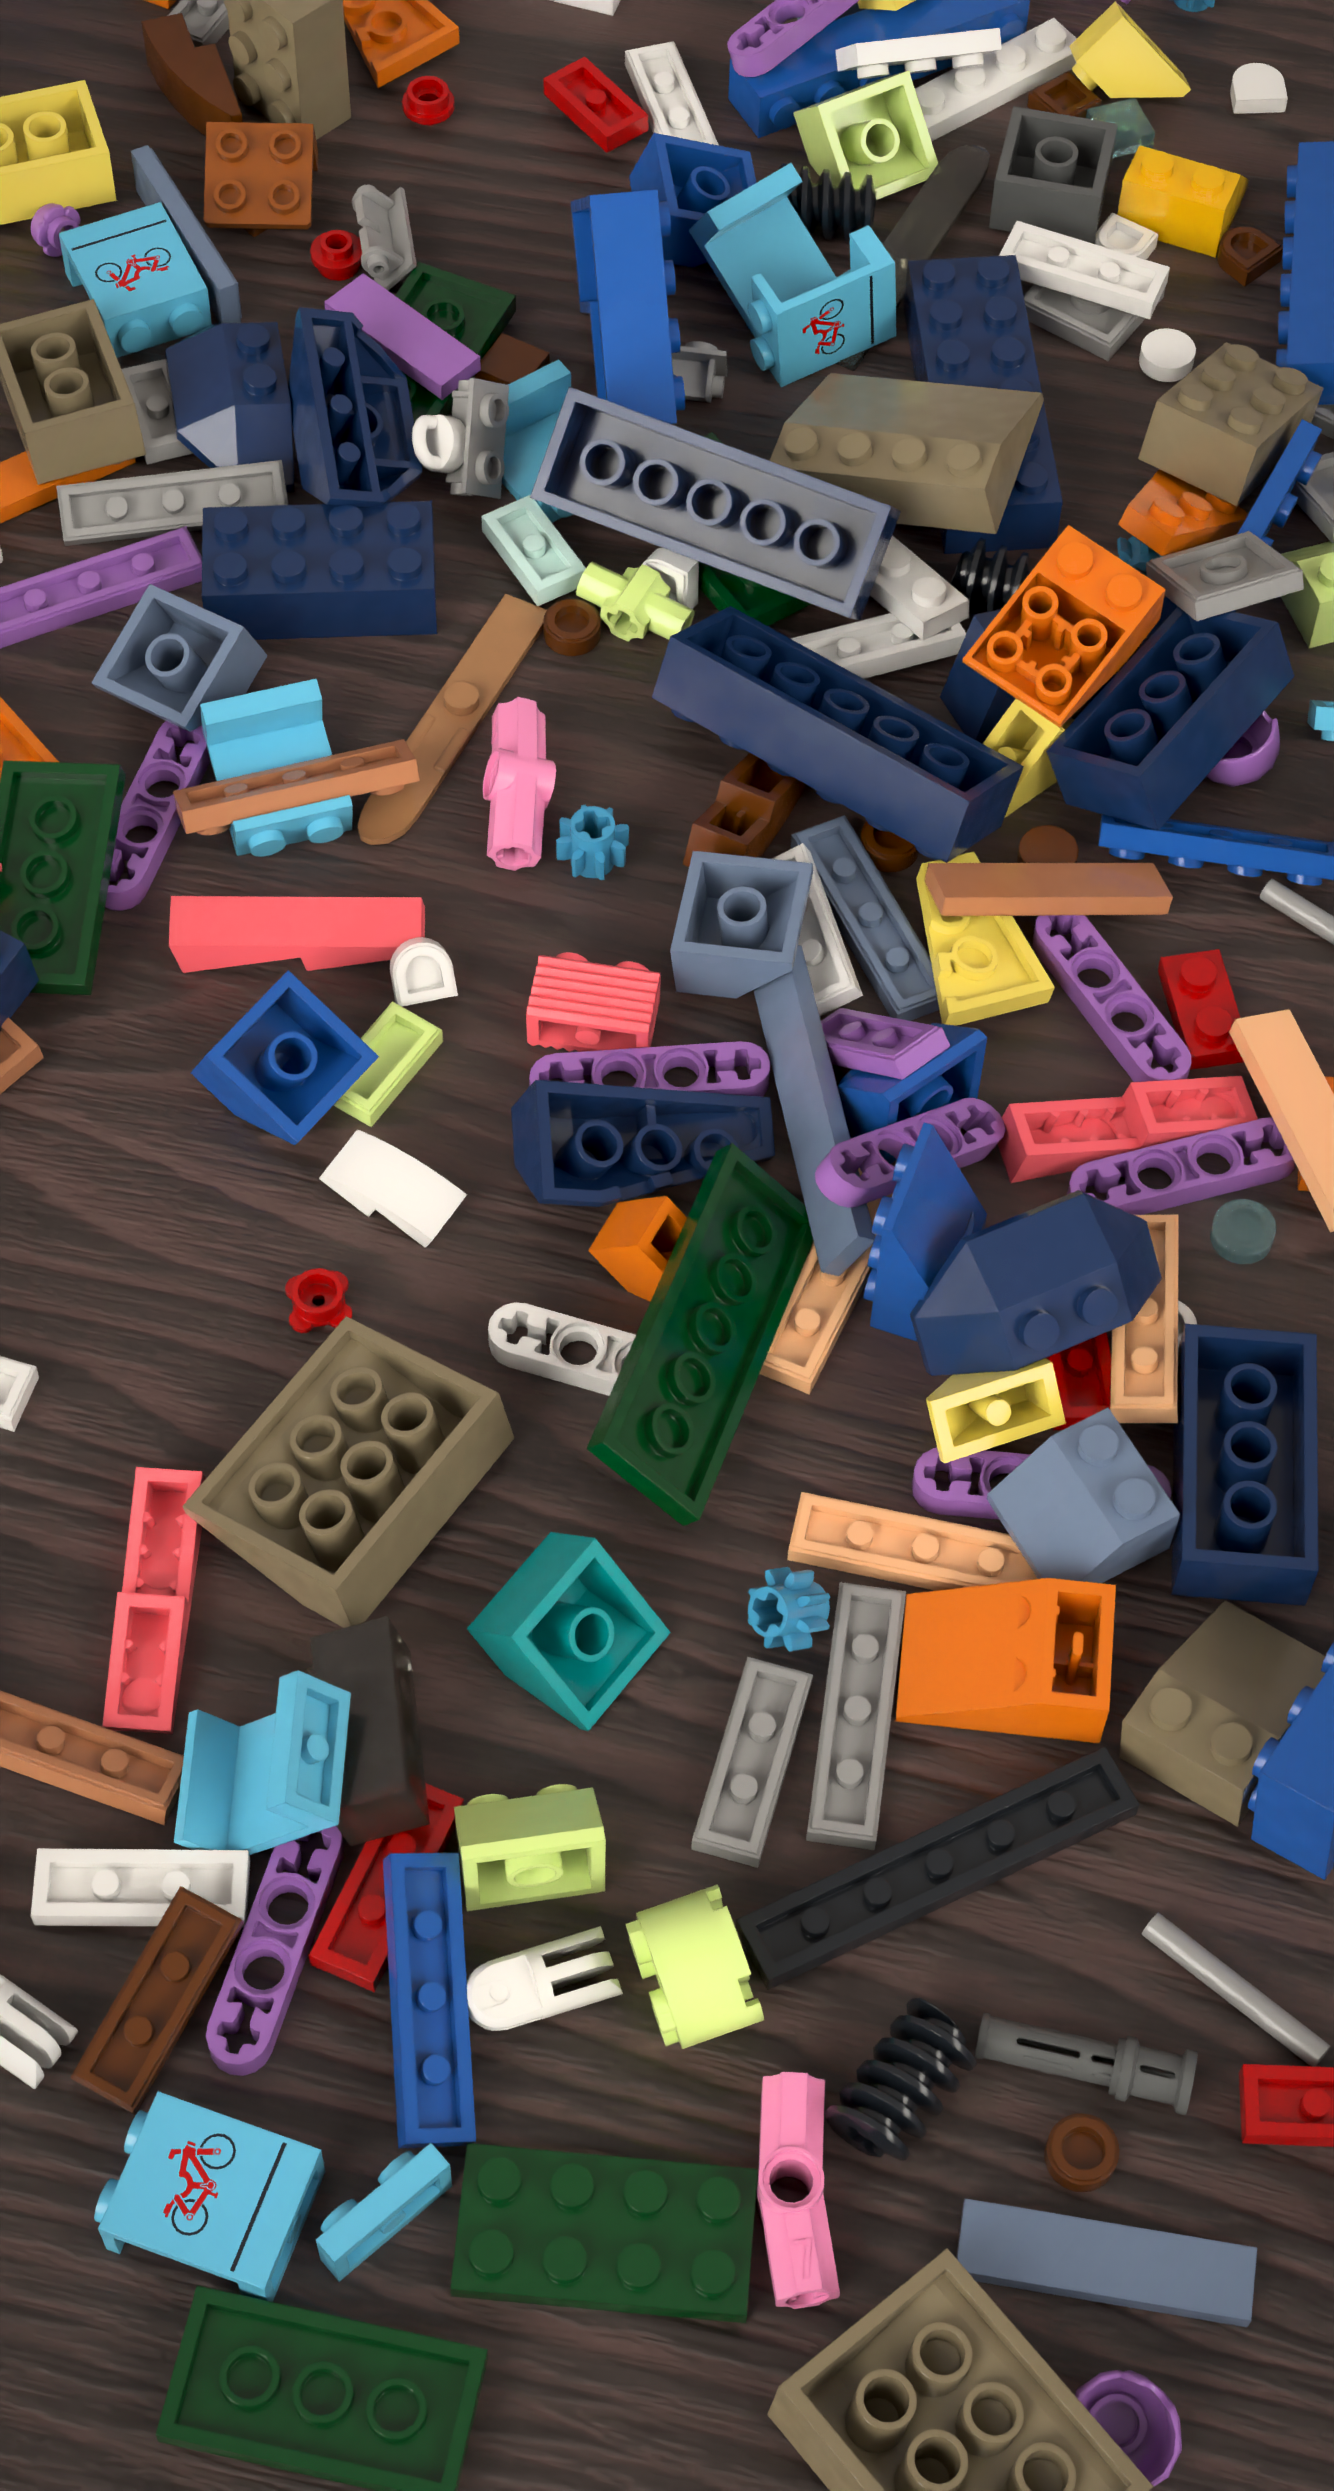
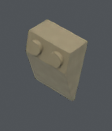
M1224 1600L1158 1669L1123 1719L1119 1758L1238 1827L1250 1810L1248 1809V1802L1259 1780L1258 1777L1252 1775V1769L1258 1754L1271 1737L1279 1741L1282 1739L1291 1725L1287 1723V1717L1300 1691L1306 1685L1315 1689L1325 1675L1321 1671L1325 1656Z

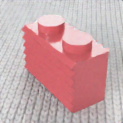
M570 952L558 954L556 957L539 955L526 1011L527 1043L531 1046L539 1044L544 1048L552 1046L556 1050L564 1048L568 1052L573 1050L582 1052L651 1047L660 1003L661 973L649 971L644 965L631 961L621 962L613 966L589 962L585 957Z

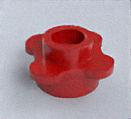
M316 1268L307 1270L289 1279L285 1286V1292L287 1297L292 1299L293 1311L289 1315L291 1328L299 1333H308L313 1327L331 1325L336 1328L346 1316L352 1319V1309L345 1304L344 1296L349 1287L347 1277L338 1271ZM316 1299L325 1300L321 1306L313 1304V1301Z

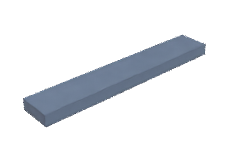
M798 945L793 971L754 989V995L820 1269L823 1273L840 1276L873 1244L875 1234L872 1233V1222L867 1203L851 1208L839 1206L830 1201L816 1184L815 1172L817 1166L832 1147L840 1142L849 1140L850 1135L801 945ZM857 1170V1171L855 1172V1174H856L858 1177H860L859 1171Z

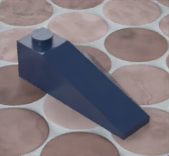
M535 1080L511 1107L515 1167L537 1201L541 1204L602 1207L703 1179L716 1151L731 1143L756 1164L771 1160L775 1156L770 1097Z

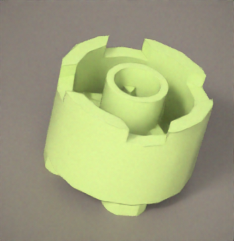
M718 1884L636 1913L638 1920L625 1924L642 1979L656 1975L660 1986L659 1989L650 1991L649 1996L665 2046L679 2042L681 2048L685 2049L764 2020L758 1998L745 2002V2000L754 1998L748 1982L751 1972L728 1907H723L722 1895Z

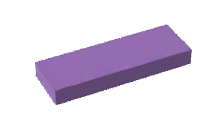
M364 273L324 302L325 310L354 313L363 324L362 331L382 347L396 366L441 400L458 388L459 380H469L481 370L480 356Z
M839 1008L821 1021L831 1064L903 1080L950 1047L943 1028L934 1025Z

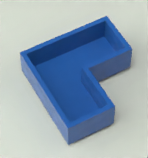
M658 189L589 195L571 201L580 313H590L597 397L663 422L676 424V411L685 410V390L682 376L673 375L671 353H680V330L678 319L668 318L667 295H675L676 292L673 260H664L662 237L671 235L668 201L659 202Z

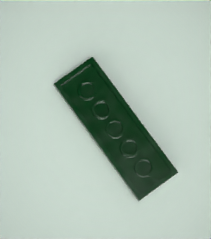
M733 1143L717 1150L586 1448L682 1526L698 1521L701 1518L814 1241L805 1205Z

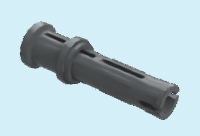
M983 2013L975 2058L990 2059L1037 2070L1042 2073L1055 2074L1108 2086V2094L1114 2095L1115 2100L1125 2102L1131 2095L1173 2105L1175 2113L1186 2115L1192 2092L1198 2051L1187 2049L1183 2055L1157 2050L1140 2046L1137 2037L1128 2035L1126 2039L1119 2037L1118 2044ZM1019 2044H1024V2045H1028V2046H1032V2047H1037V2048L1046 2049V2050H1050V2051H1054V2052H1059V2053H1063V2054H1068V2055L1076 2056V2057H1078V2058L1071 2057V2056H1066V2055H1062V2054H1057V2053H1053V2052H1049V2051H1044V2050H1040V2049H1035V2048H1031V2047H1027V2046H1022V2045H1019ZM1092 2060H1094V2061H1099V2062H1103V2063H1107V2064H1112L1113 2066L1106 2065V2064H1102V2063L1093 2062Z

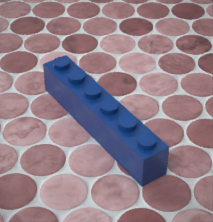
M916 0L897 11L865 9L834 20L772 70L756 77L741 76L734 70L732 60L730 59L728 100L755 135L760 138L797 124L793 114L795 111L881 78L905 72L904 64L888 66L889 75L858 79L857 70L838 72L836 49L856 43L1000 28L1001 44L1026 32L1030 0ZM952 59L936 61V70L910 74L912 81L951 67Z
M1334 141L1299 142L1298 165L1287 166V198H1296V200L1285 201V234H1294V236L1283 237V270H1292L1291 274H1281V307H1289V311H1279L1278 343L1279 345H1287V349H1277L1276 366L1289 367L1304 373L1308 381L1324 388L1318 405L1334 404Z

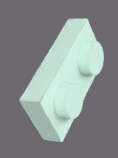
M528 495L482 515V532L535 604L540 606L576 590L586 567L537 502L530 498L531 495Z

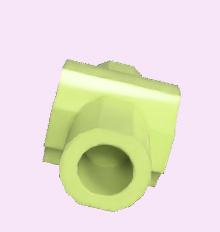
M592 561L583 572L576 590L578 597L601 607L600 619L607 624L611 634L628 642L633 638L643 639L648 630L669 640L670 636L690 627L695 615L693 609L669 598L671 587L663 581L660 572L643 564L637 568L628 567L624 574L620 575Z

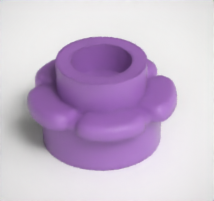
M46 204L39 208L32 218L31 235L37 244L43 247V252L46 255L59 257L62 255L59 233L79 227L81 218L78 212L71 206L63 208L59 204Z

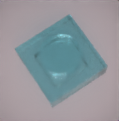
M1136 98L1087 109V119L1118 124L1113 158L1136 153L1139 145L1153 148L1155 131Z

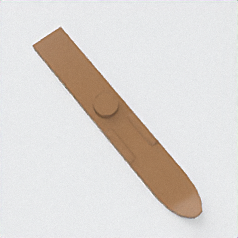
M505 593L406 741V744L416 758L420 781L405 784L401 791L384 796L371 794L361 811L358 822V833L361 841L370 845L389 844L403 836L418 820L542 632L546 609Z

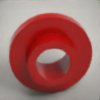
M421 76L414 79L408 85L407 91L402 98L403 112L407 118L415 123L427 126L447 120L453 114L455 108L454 96L449 90L448 85L445 81L435 76Z
M331 230L322 233L311 244L310 254L312 263L319 273L327 279L341 281L353 277L361 265L362 249L360 238L344 230Z

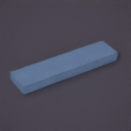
M146 145L131 150L135 186L138 195L145 206L158 202L162 203L208 289L209 305L219 323H241L239 287L232 272L153 149Z
M844 815L792 834L791 848L803 843L811 852L838 929L889 1016L912 1021L938 1011L939 1005L930 956L846 816Z
M966 2198L964 2200L956 2259L976 2282L1241 2327H1248L1251 2322L1257 2247Z

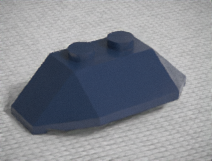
M299 307L295 320L288 390L302 489L327 505L349 504L364 508L383 506L419 479L423 472L422 465L415 455L412 444L414 419L407 378L382 347L362 331L363 324L354 313Z
M278 323L212 324L166 348L165 359L177 439L209 468L282 460L286 493L294 492L291 402Z
M1077 1190L961 1238L935 1276L924 1300L920 1299L910 1313L926 1372L931 1376L1015 1371L1133 1321L1162 1280L1147 1221Z

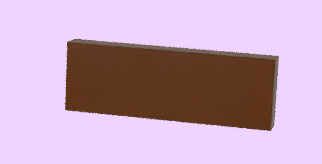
M180 1886L70 2078L136 2115L242 1929L244 1921Z

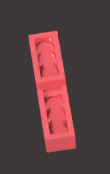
M171 896L169 947L183 973L301 958L306 971L391 960L395 950L405 941L418 937L425 938V905L421 897Z
M1242 1076L1131 1082L1122 1097L1009 1104L1002 1116L1005 1133L998 1143V1147L1010 1183L1072 1172L1078 1166L1090 1161L1257 1120L1258 1117Z
M136 1467L122 1592H117L102 1727L107 1729L173 1734L202 1526L189 1517L182 1506L206 1479L202 1471Z

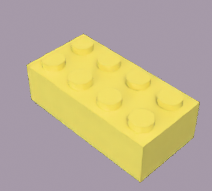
M85 80L0 97V225L32 219L39 208L49 203L59 204L63 208L71 206L74 209L117 201L109 149Z

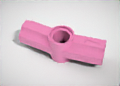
M517 697L507 703H498L492 715V753L486 766L482 790L483 798L490 801L486 856L492 858L497 867L513 871L524 867H535L541 858L544 811L550 802L556 779V765L554 761L546 759L545 714L539 711L536 701Z
M781 2072L773 2076H764L762 2078L756 2206L763 2222L776 2307H791L793 2309L819 2306L823 2302L839 2298L840 2296L823 2194L825 2080L812 2077L808 2073ZM785 2176L795 2177L807 2186L809 2195L795 2203L785 2202L776 2197L770 2186L779 2178Z

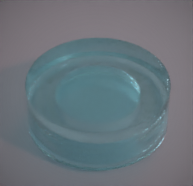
M1248 1199L1232 1200L1223 1204L1217 1210L1210 1230V1240L1215 1251L1224 1259L1236 1264L1256 1263L1266 1257L1272 1248L1276 1235V1222L1271 1212L1262 1204Z

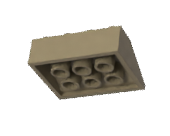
M830 373L785 421L770 461L890 505L901 511L897 524L997 534L1044 398L1040 392Z
M346 1316L182 1507L189 1517L303 1606L355 1634L514 1440V1435L498 1392Z
M948 2248L779 2385L767 2414L830 2491H1151L1154 2487Z

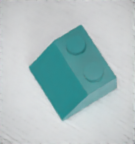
M550 1532L467 1628L469 1633L506 1677L584 1731L591 1729L671 1633L596 1538Z

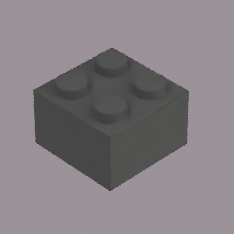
M1013 106L994 182L989 228L1011 232L1016 221H1020L1094 244L1111 173L1118 124Z

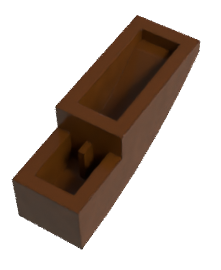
M182 13L141 21L146 59L155 81L171 105L190 125L206 136V122H243L241 110L215 43L194 47Z
M749 753L721 780L716 801L693 822L683 865L690 866L693 851L761 858L787 820L807 784L794 777L774 772L768 767L766 761Z

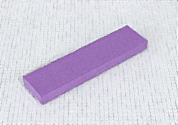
M185 526L0 587V648L138 603L149 584L171 592L201 582L202 556L187 527Z

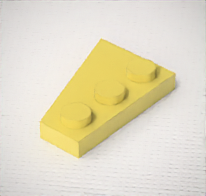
M973 851L960 854L948 863L981 862ZM935 860L922 863L916 881L942 1024L958 1026L1048 1003L1055 987L1013 916H942L924 880L928 863L946 862Z

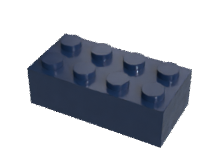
M432 501L386 502L383 506L369 508L356 507L349 504L203 508V608L243 626L254 640L437 634Z
M1177 607L1046 751L1065 803L1159 830L1294 678L1278 622L1233 611L1196 621L1180 607Z
M1185 1324L1178 1348V1423H1174L1173 1504L1179 1511L1180 1517L1172 1539L1171 1595L1306 1605L1319 1571L1317 1334Z

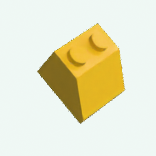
M1139 145L1122 182L1117 215L1158 233L1157 241L1216 258L1221 237L1230 228L1248 188L1249 180L1237 173Z

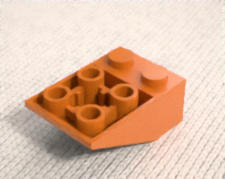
M1068 525L963 657L962 662L1060 728L1129 660L1161 618L1166 589Z
M1041 1578L906 1594L895 1722L1100 1743L1110 1709L1116 1585Z

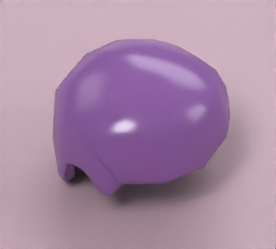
M1264 710L1206 777L1213 782L1230 787L1259 780L1273 768L1279 755L1280 734L1277 718L1271 719Z
M1132 2370L1100 2372L1076 2389L1074 2395L1153 2486L1169 2477L1182 2451L1181 2423L1177 2410L1164 2391L1144 2375Z

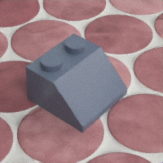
M149 584L94 677L92 684L114 697L190 732L202 725L200 704L246 694L268 655L243 626Z
M693 851L670 948L676 992L736 999L793 971L814 871L813 863Z
M1109 1408L1050 1436L987 1494L990 1506L1038 1579L1055 1578L1103 1583L1169 1549L1180 1517L1179 1511Z

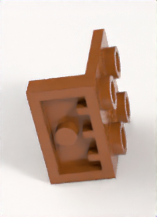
M206 122L204 223L206 227L309 229L312 225L313 171H318V147L314 125L307 123Z

